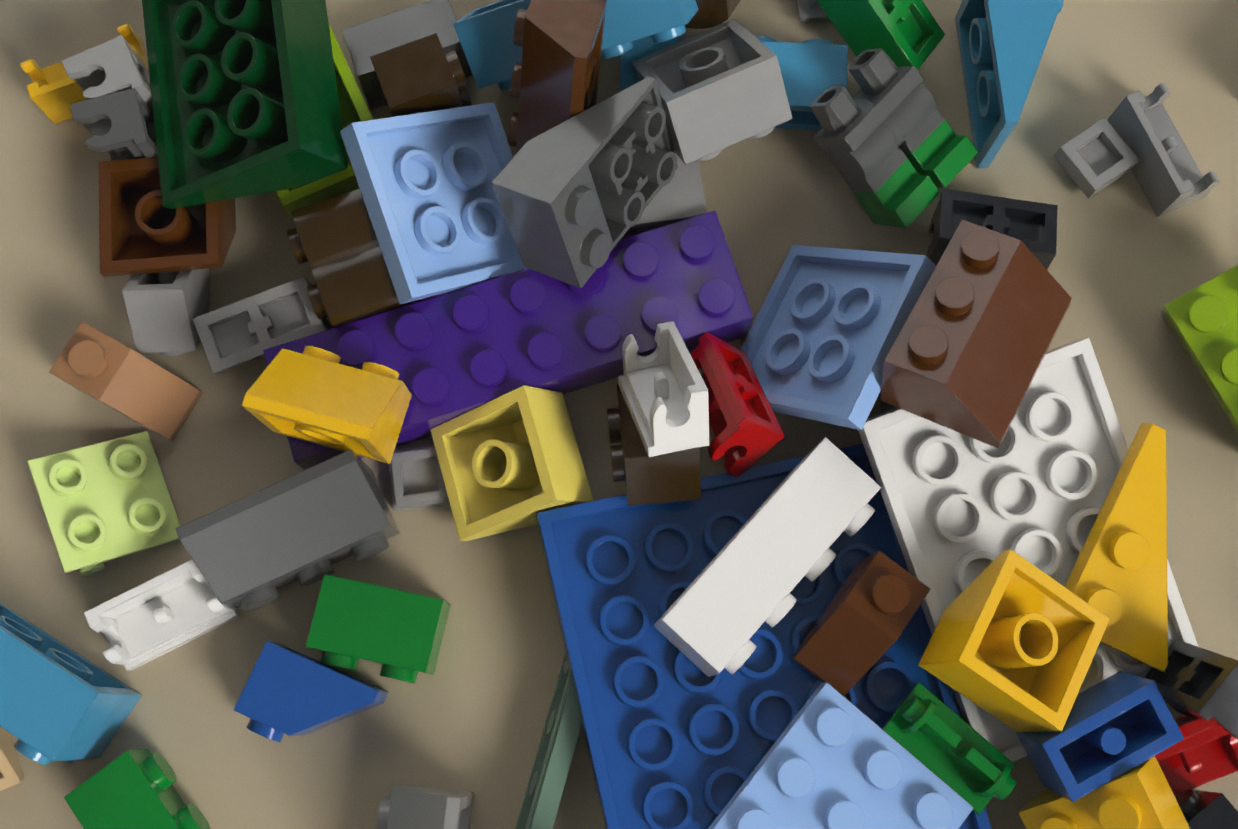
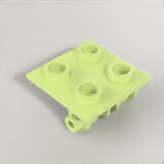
M148 431L27 461L64 573L79 569L81 575L93 574L105 568L103 563L105 561L180 540L176 528L181 525Z

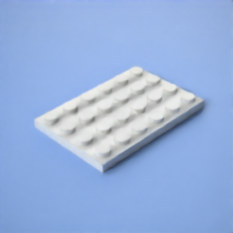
M1089 338L1078 339L1046 352L999 449L900 408H895L867 419L863 429L858 430L877 484L881 486L880 492L910 574L931 589L921 603L932 635L943 611L1005 550H1013L1062 586H1065L1129 450ZM1167 559L1168 647L1175 639L1198 646ZM1100 642L1078 694L1119 671L1144 678L1152 667ZM953 689L962 719L1012 762L1028 756L1013 729Z

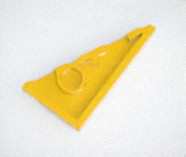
M1141 423L1064 587L1110 619L1100 641L1101 643L1162 672L1165 671L1168 665L1166 430L1153 423Z

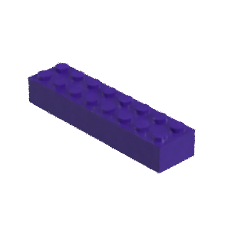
M711 211L621 239L610 252L605 264L596 269L581 289L527 268L264 349L263 352L267 366L282 348L303 354L305 346H313L340 356L339 364L362 370L364 362H372L397 371L399 373L398 380L404 382L412 395L396 447L430 437L432 436L430 429L523 385L566 394L624 375L622 346L626 337L633 334L639 347L637 355L648 356L657 347L654 339L657 324L674 321L690 353L700 344L698 339L705 332L727 343L747 337L754 317L716 211ZM287 436L293 460L304 470L344 453L340 450Z

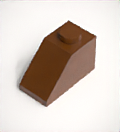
M877 551L858 561L791 659L822 683H829L844 696L898 639L931 589L881 551Z

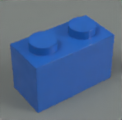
M1119 671L1078 694L1062 731L1016 732L1042 784L1071 802L1080 799L1184 739L1155 682L1124 671Z

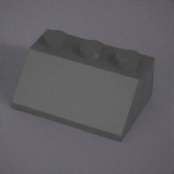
M352 449L176 528L181 543L222 604L235 608L243 606L245 612L259 609L274 602L279 598L277 590L293 582L299 581L300 586H307L323 580L324 574L332 575L335 572L333 564L354 555L356 561H360L383 552L389 548L387 539L400 534L374 472Z

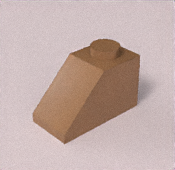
M82 321L49 371V373L75 389L172 442L203 394L202 391L158 364Z

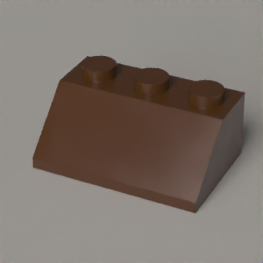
M531 0L527 10H518L513 41L515 46L523 47L522 63L516 62L511 81V97L519 98L520 105L519 113L514 112L512 115L508 134L509 146L517 147V153L527 141L596 105L607 0Z
M961 220L884 360L881 401L999 449L1070 306L1072 298L1021 240Z

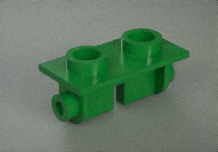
M919 682L882 728V730L974 807L973 811L977 815L981 814L993 796L1003 800L1012 792L1016 785V780L1009 775L1016 765Z

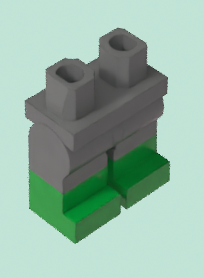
M881 48L866 49L849 64L848 70L861 88L853 97H851L844 85H833L824 90L810 104L822 126V129L813 138L822 150L828 151L834 166L874 224L907 228L939 195L940 191L937 187L945 188L975 157L978 151L967 136L956 135L937 109L932 93L921 83L923 78L915 66L897 67Z

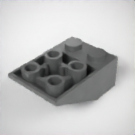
M647 77L527 141L491 182L524 267L581 289L596 269L605 264L610 252L628 229L640 220L644 209L661 188L672 180L678 168L677 157L674 152L657 80Z

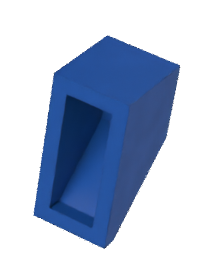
M266 641L234 711L251 718L246 727L250 731L270 740L281 742L284 734L289 736L305 735L383 704L388 692L327 664L320 663V661L287 646Z

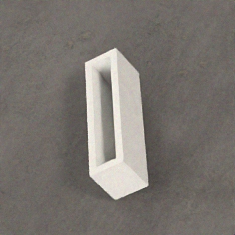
M825 437L807 453L653 626L708 677L719 674L724 668L730 674H733L756 649L757 646L750 638L760 626L766 622L771 627H774L794 606L797 599L790 592L800 580L806 576L811 582L814 581L834 560L837 554L829 547L844 531L850 537L853 536L873 515L875 509L868 502L881 489V486Z

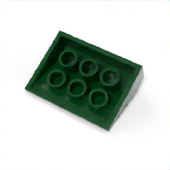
M142 0L162 204L164 207L175 209L299 188L348 168L345 145L340 133L343 128L326 0Z

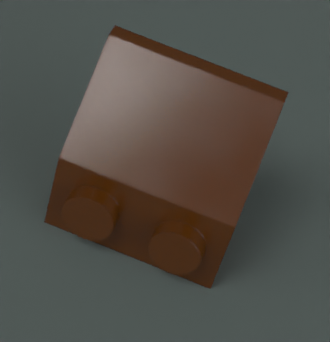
M158 157L99 162L100 274L103 277L221 268L236 233L235 198L170 209L162 204Z

